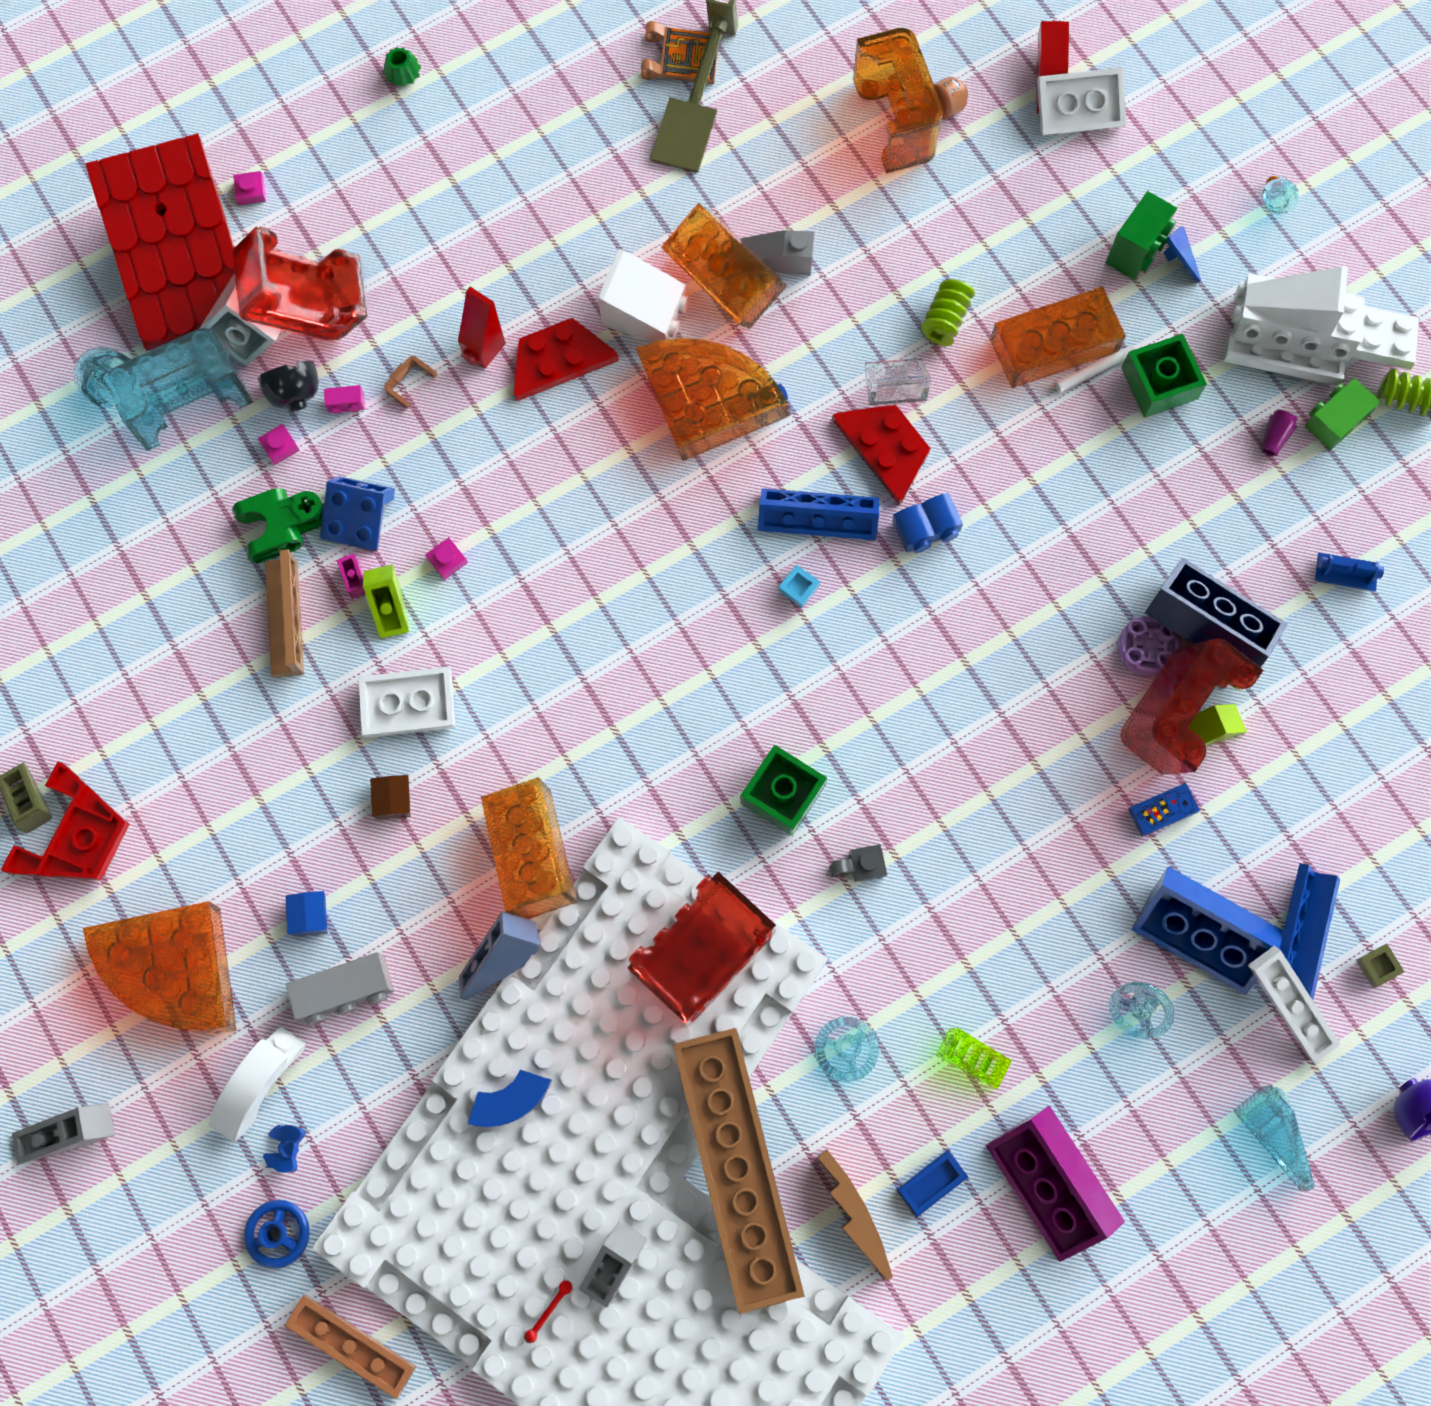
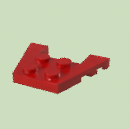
M57 761L45 786L73 798L42 857L13 845L0 871L13 875L101 881L130 823L66 764Z

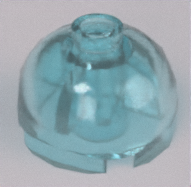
M99 346L88 349L80 355L75 363L73 375L77 389L86 399L97 406L111 407L114 406L111 403L116 402L119 398L123 401L131 393L136 380V372L132 370L130 358L116 349Z

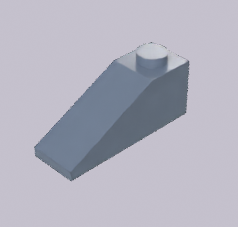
M502 911L459 975L460 999L468 1000L524 967L531 955H535L540 947L541 940L538 937L537 922Z

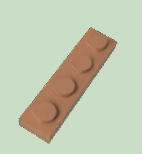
M308 1295L302 1296L284 1325L395 1399L399 1398L417 1367Z

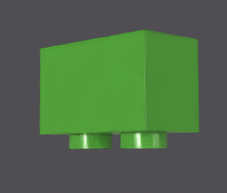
M1355 378L1346 386L1340 383L1329 394L1331 399L1326 404L1320 401L1309 412L1311 419L1305 427L1330 451L1371 415L1381 402Z

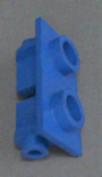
M1320 552L1317 556L1315 581L1375 592L1377 578L1381 579L1384 574V567L1379 566L1377 562Z

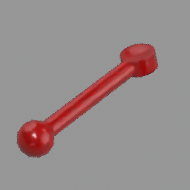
M564 1280L560 1283L559 1292L533 1328L524 1333V1340L527 1343L531 1344L536 1341L538 1331L563 1296L572 1291L573 1285L569 1280Z

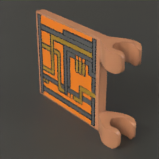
M653 21L647 22L645 39L649 42L664 40L661 64L650 59L642 60L641 77L646 80L660 77L695 82L710 33L665 27ZM717 52L707 80L708 84H714Z

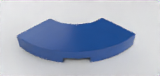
M519 1070L514 1081L504 1089L492 1093L478 1091L467 1124L480 1127H497L507 1125L522 1118L541 1102L552 1080Z

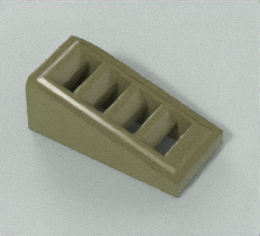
M21 763L0 775V790L13 824L25 833H29L52 819L50 810L25 763ZM21 778L23 779L22 782L10 788L11 784L15 783ZM27 790L26 792L22 793L21 795H19V796H17V797L15 798L16 795H18L19 793H21V792ZM31 801V803H29V804H27L26 806L20 808L22 805H24V804H26V803H28V802Z

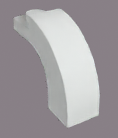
M281 1026L267 1040L262 1038L240 1063L225 1085L212 1111L209 1126L235 1143L255 1123L260 1105L279 1076L304 1052L306 1043Z

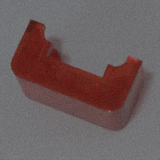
M257 226L232 251L239 316L242 320L324 340H338L346 336L368 317L360 255L349 253L343 249H336L320 262L307 259L304 256L291 255L274 249L278 241L277 235L273 231Z
M1215 638L1177 648L1121 729L1123 744L1162 775L1196 772L1206 756V745L1203 739L1188 728V726L1215 686L1219 689H1225L1229 684L1235 689H1247L1256 683L1264 670L1223 639Z
M719 871L713 877L708 874L697 885L698 895L696 901L692 906L686 903L675 915L677 922L670 929L665 926L652 940L655 943L653 947L649 946L644 949L640 946L628 959L630 965L627 969L630 974L686 1027H689L776 932V924Z

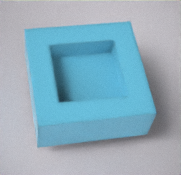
M796 565L780 584L778 591L803 608L819 588L820 581Z

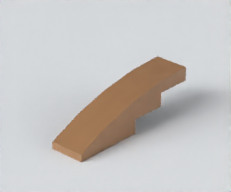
M826 1149L816 1159L838 1183L828 1193L850 1217L841 1228L879 1273L889 1281L893 1275L882 1240L871 1215L848 1175L828 1149Z

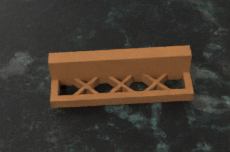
M289 549L279 550V560L265 561L271 675L274 678L304 674L298 562Z

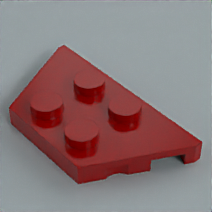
M573 318L519 338L514 384L515 399L520 401L618 362L619 356L614 349Z
M896 404L833 414L832 421L896 503L900 505L905 499L911 484L916 479L921 466L927 459L931 448Z

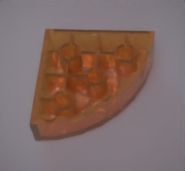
M677 338L656 341L636 348L682 461L790 416L788 402L772 377L763 367L747 355L731 347L704 339Z
M207 901L83 928L87 950L98 975L112 994L129 1009L153 1022L185 1031L202 1033L237 1031L219 906Z

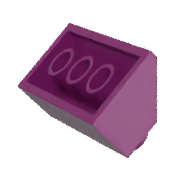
M1050 1105L1026 1118L985 1145L1059 1262L1109 1238L1125 1223L1123 1217Z

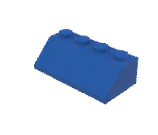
M1169 866L1152 889L1132 927V931L1245 995L1257 981L1248 965L1273 946L1280 949L1283 934L1282 929Z

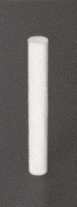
M1130 345L1055 382L1056 390L1061 393L1123 362L1128 352L1135 350L1134 347Z

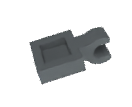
M881 844L852 849L849 851L850 859L832 861L831 865H829L832 877L854 874L855 882L887 876Z

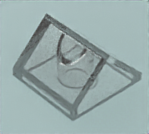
M922 358L865 362L869 405L927 401L931 377Z

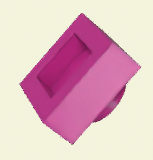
M261 171L233 175L235 199L238 205L266 201L264 176Z
M284 424L258 438L274 465L300 451Z
M449 537L425 554L428 561L443 580H446L468 563L467 559Z

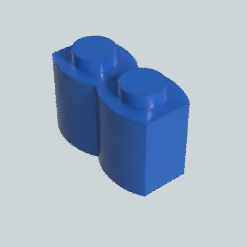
M949 492L930 498L923 503L907 507L895 513L892 520L905 551H914L915 553H921L929 549L934 541L942 540V542H948L959 536L958 532L961 531L963 522Z

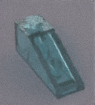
M1272 1085L1262 1086L1233 1111L1300 1191H1311L1315 1184L1295 1113L1288 1105L1290 1100L1280 1088H1274Z

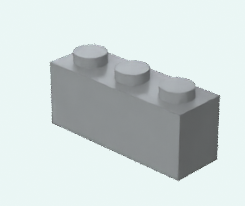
M378 952L285 983L295 1021L306 1022L307 1026L324 1022L326 1015L335 1012L338 1015L351 1013L357 1010L356 1005L368 1001V1005L380 1003L387 999V994L394 992L385 957Z

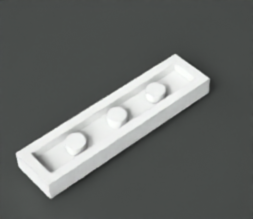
M1230 332L1227 338L1224 362L1338 386L1344 380L1345 361L1340 360L1338 363L1319 359L1318 357H1310L1236 341L1233 337V332Z
M1273 946L1248 965L1297 1042L1313 1063L1318 1062L1341 1045L1280 949Z

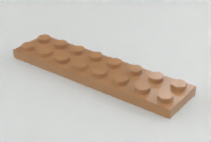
M737 1028L673 1044L738 1313L741 1314L805 1297Z

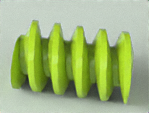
M948 279L940 283L934 301L930 305V310L926 314V320L923 321L921 326L922 333L926 338L944 347L951 346L954 343L953 337L958 334L957 327L962 325L963 320L961 318L966 316V308L970 307V299L975 295L973 287L956 279Z
M1390 369L1380 383L1376 398L1381 400L1382 397H1386V407H1389L1394 400H1397V410H1401L1408 403L1409 413H1413L1419 406L1421 407L1420 416L1424 417L1429 409L1431 410V378H1426L1422 381L1420 375H1414L1410 379L1408 372H1402L1398 376L1397 369Z

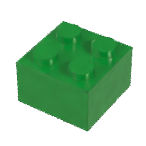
M1147 190L1118 231L1106 264L1133 280L1137 278L1141 271L1146 273L1155 259L1154 255L1156 252H1161L1166 245V238L1177 222L1173 220L1177 207Z
M1184 334L1129 351L1121 367L1144 418L1198 400L1207 385Z
M774 744L740 795V804L793 837L825 788L827 777Z

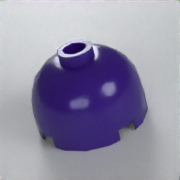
M1412 1078L1399 1087L1402 1094L1395 1100L1394 1115L1404 1135L1409 1140L1416 1141L1431 1134V1079L1418 1082L1416 1078Z

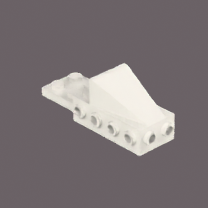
M1341 266L1276 279L1248 273L1244 284H1239L1234 297L1237 305L1234 308L1231 323H1234L1233 337L1236 341L1310 357H1318L1319 359L1338 363L1341 360L1345 361L1347 365L1353 357L1411 370L1416 363L1419 318L1364 306L1365 297L1346 294L1348 267Z

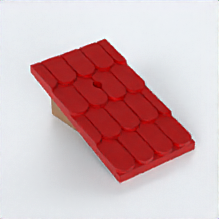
M199 134L185 136V138L182 137L129 151V153H122L103 158L99 161L85 163L127 300L130 303L138 334L145 350L151 351L203 336L198 332L199 328L234 273L241 266Z

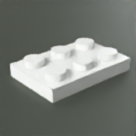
M1123 67L1039 76L1037 78L1041 136L1123 128L1126 126Z
M450 667L358 677L361 729L364 738L456 728Z

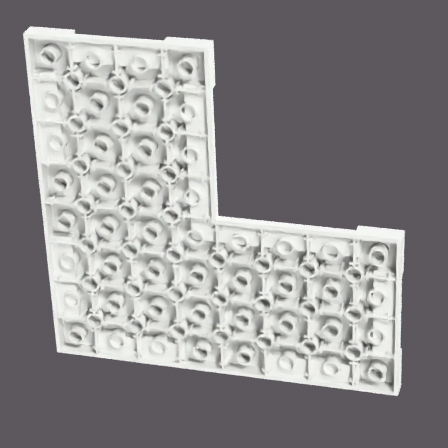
M618 817L584 865L581 875L539 932L538 937H540L541 941L537 953L531 955L524 967L502 980L431 1080L433 1083L357 1190L349 1195L312 1247V1250L362 1288H368L470 1365L472 1371L519 1406H860L865 1397H868L905 1338L904 1335L798 1259H796L805 1297L741 1314L738 1313L711 1199L707 1194L683 1178L698 1156L699 1150L673 1048L675 1043L737 1028L750 1078L826 964L828 958L777 923L771 922L672 855L671 851L621 817ZM519 1070L552 1080L541 1102L522 1118L507 1125L497 1127H480L467 1124L478 1091L492 1093L504 1089L514 1081ZM620 1220L648 1240L614 1298L606 1308L580 1291L579 1287L602 1245ZM564 1280H569L573 1285L572 1291L563 1296L538 1331L536 1341L531 1344L527 1343L524 1340V1333L532 1329L559 1292L560 1283Z

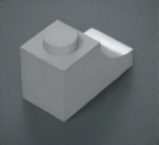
M619 1220L602 1245L579 1290L607 1308L648 1239Z

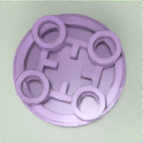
M1147 616L1135 618L1129 622L1119 636L1117 649L1122 663L1131 672L1143 677H1156L1166 673L1173 667L1180 655L1181 645L1177 633L1152 617Z

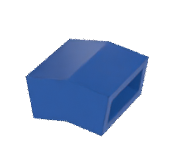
M324 891L285 895L288 935L296 937L328 933L326 896Z

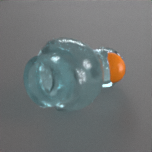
M1270 176L1263 189L1262 199L1269 211L1275 214H1283L1295 208L1298 203L1299 190L1295 184L1284 176Z

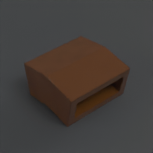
M408 775L370 779L372 817L378 820L411 817Z

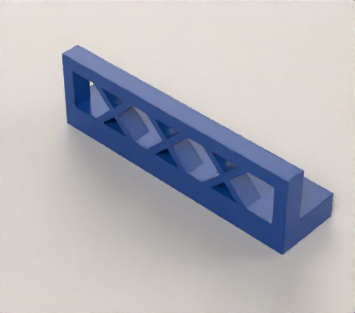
M761 489L758 531L876 540L879 498Z
M1299 863L1280 950L1313 1000L1340 878L1335 875L1317 873L1309 864Z

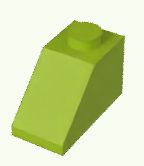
M393 564L364 571L363 588L379 638L382 639L409 632L402 592Z

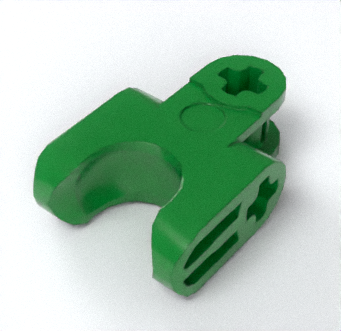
M276 488L235 503L232 507L234 518L244 524L256 521L267 522V529L264 534L247 544L246 554L248 560L257 564L264 563L265 561L280 557L279 550L289 549L290 552L300 549L304 545L301 534L321 527L324 504L318 495L310 491H304L288 497L286 490Z

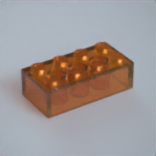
M697 203L661 246L738 325L748 329L756 323L788 286L710 209L700 203Z
M1102 286L994 323L990 341L1011 388H1015L1109 356L1120 350L1126 335Z
M537 777L481 796L505 912L530 919L577 903L552 793L541 778Z

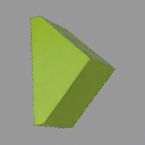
M1235 704L1213 705L1177 723L1188 752L1247 732Z

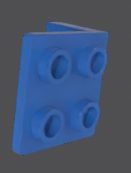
M341 476L327 481L320 538L367 550H377L384 504L394 500L395 488Z

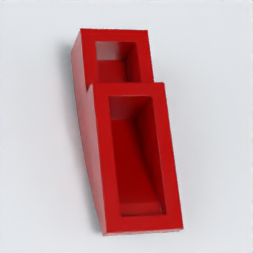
M1041 21L1038 31V60L1036 64L1037 114H1039L1037 78L1039 76L1068 73V21Z

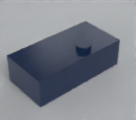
M1183 557L1145 611V614L1174 631L1184 640L1191 642L1249 680L1254 677L1269 658L1287 626V623Z

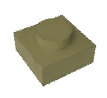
M1384 944L1356 959L1373 988L1405 972L1388 944Z

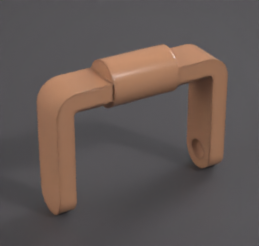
M410 356L403 364H400L389 376L390 379L384 386L386 393L407 409L411 404L392 389L403 380L415 364L433 378L438 375L435 370L416 356Z

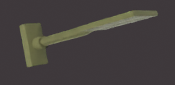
M706 0L710 34L689 100L683 101L669 97L650 157L651 161L699 173L717 115V109L702 106L700 103L721 36L725 33L736 35L738 29L736 0H729L728 4L716 0Z

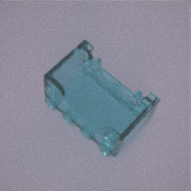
M208 328L197 329L112 368L107 373L105 379L106 386L123 423L146 451L160 446L158 433L161 428H168L163 415L210 393L216 392L221 403L226 401V399H231L240 408L253 403L236 365L214 331Z

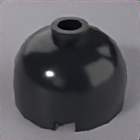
M314 361L297 362L298 368L297 366L288 367V365H283L262 373L257 379L265 398L277 407H289L290 412L306 408V402L312 399L318 391L319 379Z

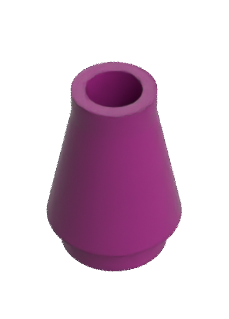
M1275 410L1274 414L1268 418L1264 441L1260 450L1267 455L1277 456L1280 449L1296 430L1297 417L1287 411Z

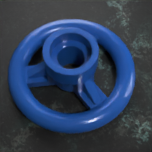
M272 1200L262 1204L251 1214L245 1226L244 1242L247 1252L255 1262L267 1268H282L292 1264L303 1254L309 1241L310 1228L307 1217L297 1205L286 1200ZM274 1211L273 1221L264 1223L259 1229L258 1237L254 1239L255 1227L260 1218L266 1213ZM286 1212L293 1215L298 1222L300 1229L298 1242L287 1235V1229L284 1225ZM274 1228H277L280 1233L277 1240H273L271 1237V1232ZM264 1246L271 1249L284 1246L290 1253L280 1258H271L262 1254L258 1248Z

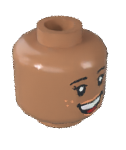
M951 76L931 85L926 96L927 108L930 113L943 120L961 112L966 107L968 99L966 85L961 80Z

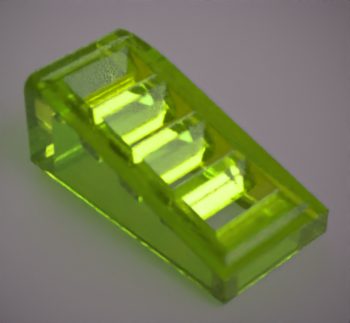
M950 1028L936 1054L940 1059L994 1089L999 1088L1012 1062L1006 1056L959 1028ZM959 1041H961V1044H960V1046H959V1048H958L956 1054L953 1055V1053H954V1051H955V1049H956V1047H957ZM969 1047H972L973 1050L967 1062L963 1061ZM981 1053L985 1054L979 1069H976L975 1065ZM994 1059L997 1063L991 1075L988 1076L986 1072Z

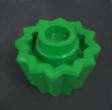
M396 47L395 49H390V52L386 54L383 74L387 76V82L393 83L395 87L399 85L406 87L408 84H414L415 79L420 77L419 70L421 66L417 63L418 59L410 51L405 50L404 47Z

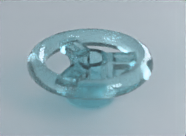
M1130 982L1118 987L1111 995L1109 1001L1111 1017L1116 1025L1129 1035L1144 1039L1156 1038L1165 1034L1174 1022V1008L1170 999L1164 992L1153 985L1143 982ZM1134 992L1132 998H1122L1124 995ZM1161 1004L1164 1009V1019L1160 1025L1153 1028L1150 1018L1156 1011L1157 1006ZM1119 1008L1132 1012L1133 1016L1139 1019L1141 1028L1129 1024L1122 1017Z
M848 1016L838 1017L829 1021L820 1030L815 1042V1055L819 1066L827 1075L839 1081L852 1082L862 1079L873 1070L879 1056V1043L874 1031L864 1021ZM850 1026L859 1030L854 1036L846 1034L839 1037L838 1040L828 1038L829 1034L839 1027ZM867 1038L869 1056L865 1064L857 1069L855 1059L861 1052L860 1043ZM850 1043L853 1046V1052L849 1055L844 1054L841 1049L842 1044ZM824 1048L835 1050L836 1055L845 1061L847 1072L835 1069L828 1062Z

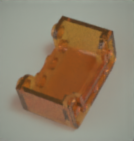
M896 28L857 38L853 74L856 91L865 100L888 97L895 116L894 122H887L886 130L889 140L881 156L886 174L931 161L937 149L943 108L915 34L907 28Z

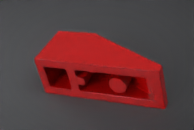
M469 287L466 290L458 343L462 352L461 356L471 365L477 363L485 369L506 342L494 302L474 288Z

